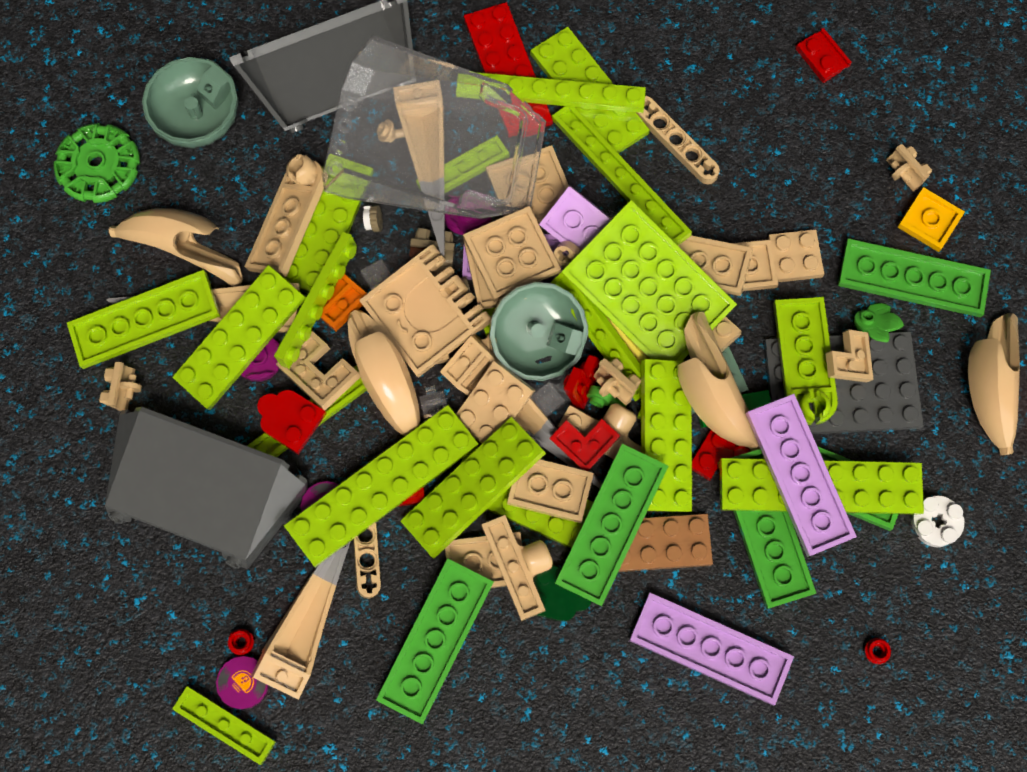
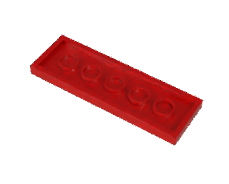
M507 2L464 15L465 25L484 73L536 78ZM494 100L508 138L553 125V119L547 104Z

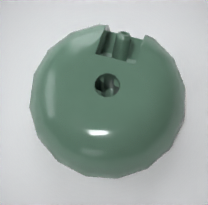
M187 57L173 60L154 73L146 84L142 105L146 121L160 138L174 146L197 148L210 145L227 133L235 122L238 97L233 79L215 62L209 59Z
M534 281L515 287L500 299L491 316L489 338L494 355L502 365L515 375L527 380L545 381L563 375L578 362L588 336V324L582 306L572 293L553 283ZM571 309L574 310L576 319H575V317L573 316V314L571 313ZM552 356L551 361L540 364L535 362L536 360Z

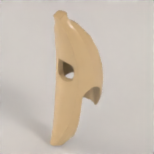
M154 208L136 212L124 219L118 226H111L109 228V234L112 238L118 237L167 251L214 274L231 287L240 286L243 276L239 263L201 245L195 240L193 233L210 235L214 229H219L212 221L203 216L179 209Z
M359 309L353 310L348 315V335L360 378L385 419L397 432L406 436L420 426L419 404L406 363L381 327L365 312Z
M695 312L690 316L684 328L690 359L678 364V378L683 392L700 419L721 438L736 445L748 447L751 451L761 449L746 416L749 410L710 328L705 313Z
M1014 313L1004 314L993 321L988 338L976 341L968 358V380L973 407L980 425L989 439L999 448L1000 455H1009L1014 452L1013 443L1018 422L1020 356L1018 317Z

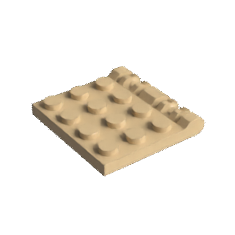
M434 244L428 246L359 300L418 378L464 343L471 335L483 330L491 322L490 315L486 311L482 313L484 308L481 304L474 306L465 314L461 312L460 309L470 304L475 296L472 292L464 295L468 291V287L458 275L450 278L454 274L452 267L444 269L435 277L432 275L431 272L437 270L446 261L442 255L439 256L440 252Z

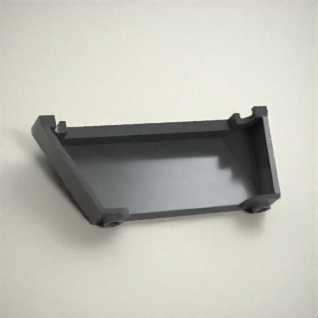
M380 0L244 51L246 55L244 57H241L240 53L229 57L232 65L283 130H289L290 133L304 129L302 124L307 123V121L394 89L393 87L408 85L417 81L407 0H394L391 2Z
M137 407L134 412L126 409L122 410L119 415L105 507L109 518L116 523L131 522L132 518L221 552L223 558L226 559V563L233 568L239 569L242 567L248 569L301 502L303 495L308 490V483L302 475H293L288 470L290 465L282 459L147 408Z

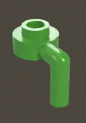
M590 386L587 397L592 405L603 408V406H610L616 403L626 408L627 405L614 398L610 393L602 397L599 394L601 387Z

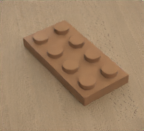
M708 514L644 518L618 572L712 566L713 559Z

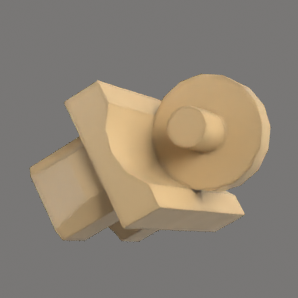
M901 144L886 161L895 170L891 176L893 180L901 177L914 192L930 176L929 174L932 172V169L927 163L919 164L915 159L917 152L912 146L905 147Z
M604 358L600 361L599 368L593 376L597 379V383L602 386L599 394L605 397L610 393L614 398L617 397L622 403L627 405L631 402L641 380L635 374H631L628 377L623 375V364L617 358L611 361Z
M115 362L114 367L106 368L104 378L111 385L110 390H103L101 392L100 403L118 411L128 409L133 393H138L142 390V386L135 383L137 377L135 369L125 366L122 362Z

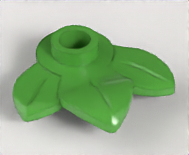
M883 303L870 305L867 310L858 311L854 317L857 330L868 332L872 339L880 342H889V332L902 328L904 323L899 316L890 313L891 307Z

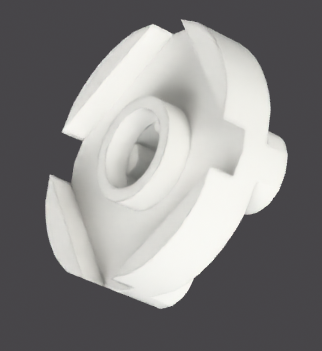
M933 496L924 499V514H912L911 525L919 536L918 538L924 544L932 547H943L955 542L961 536L964 529L963 509L961 506L943 496ZM937 515L944 521V524L940 525L939 528L935 527L936 524L932 521V517L935 518Z

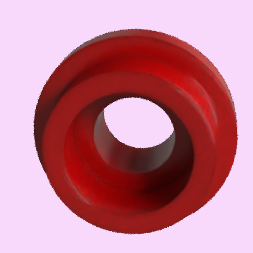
M237 629L230 634L228 647L234 654L245 655L253 649L254 637L248 630ZM240 638H245L246 644L243 647L237 645V641Z
M873 638L866 643L864 653L871 663L883 664L890 658L891 648L884 639ZM874 647L880 648V656H876L873 653Z

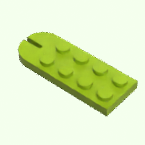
M824 297L775 300L773 306L785 397L795 394L808 425H811L814 421L816 424L824 423L835 413L838 405L835 378H828L826 353L831 351ZM810 403H813L814 414L810 410Z

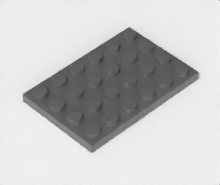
M911 332L889 333V342L876 341L869 336L874 380L860 382L835 378L838 399L836 411L826 422L816 424L814 421L811 425H808L812 434L908 430L924 427ZM843 335L829 336L831 351L844 352ZM765 339L764 350L767 379L772 403L784 398L785 394L778 339ZM810 403V410L814 414L813 403Z

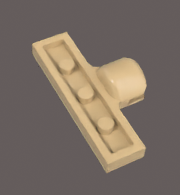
M620 404L610 405L603 419L621 436L606 451L605 455L615 459L622 444L641 452V445L628 437L637 419L636 415ZM570 405L557 427H560L568 420L586 436L600 420H596Z
M506 515L482 524V529L520 620L523 621L545 612L533 578L535 575L551 569L553 565L552 557L546 544L538 540L526 546H519Z

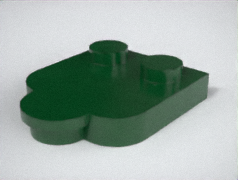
M552 566L551 569L537 574L533 578L545 608V612L535 616L567 622L575 616L576 611L586 610L592 601L555 584L562 570L560 567Z

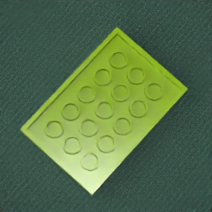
M632 200L561 271L637 347L653 360H684L689 354L684 328L693 313L704 312L710 328L713 330L737 305Z

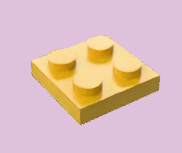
M923 187L898 225V228L940 252L965 211Z

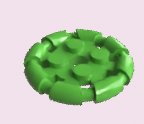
M100 123L87 124L77 128L74 134L71 136L68 134L62 140L56 151L57 160L54 161V173L58 184L63 185L64 191L71 197L82 202L92 200L94 203L107 202L117 198V194L124 190L126 192L135 181L138 174L136 168L140 164L139 151L135 142L131 141L129 135L122 129L107 124V126H101ZM82 139L87 142L81 147H78L76 144ZM117 144H122L119 149L115 148ZM96 157L102 158V162L98 166L90 165L92 159ZM121 162H126L127 167H121ZM76 174L77 178L71 181V176ZM116 179L118 182L110 187L108 184L113 183ZM88 185H94V190L89 191Z

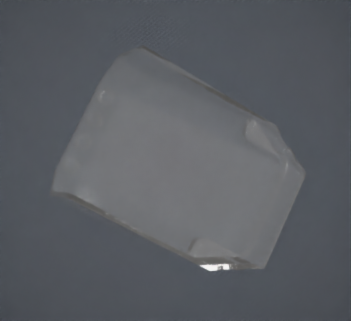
M372 35L353 58L341 88L322 174L324 192L346 199L478 219L512 214L528 206L531 208L546 120L538 113H535L526 101L522 102L513 94V89L506 83Z

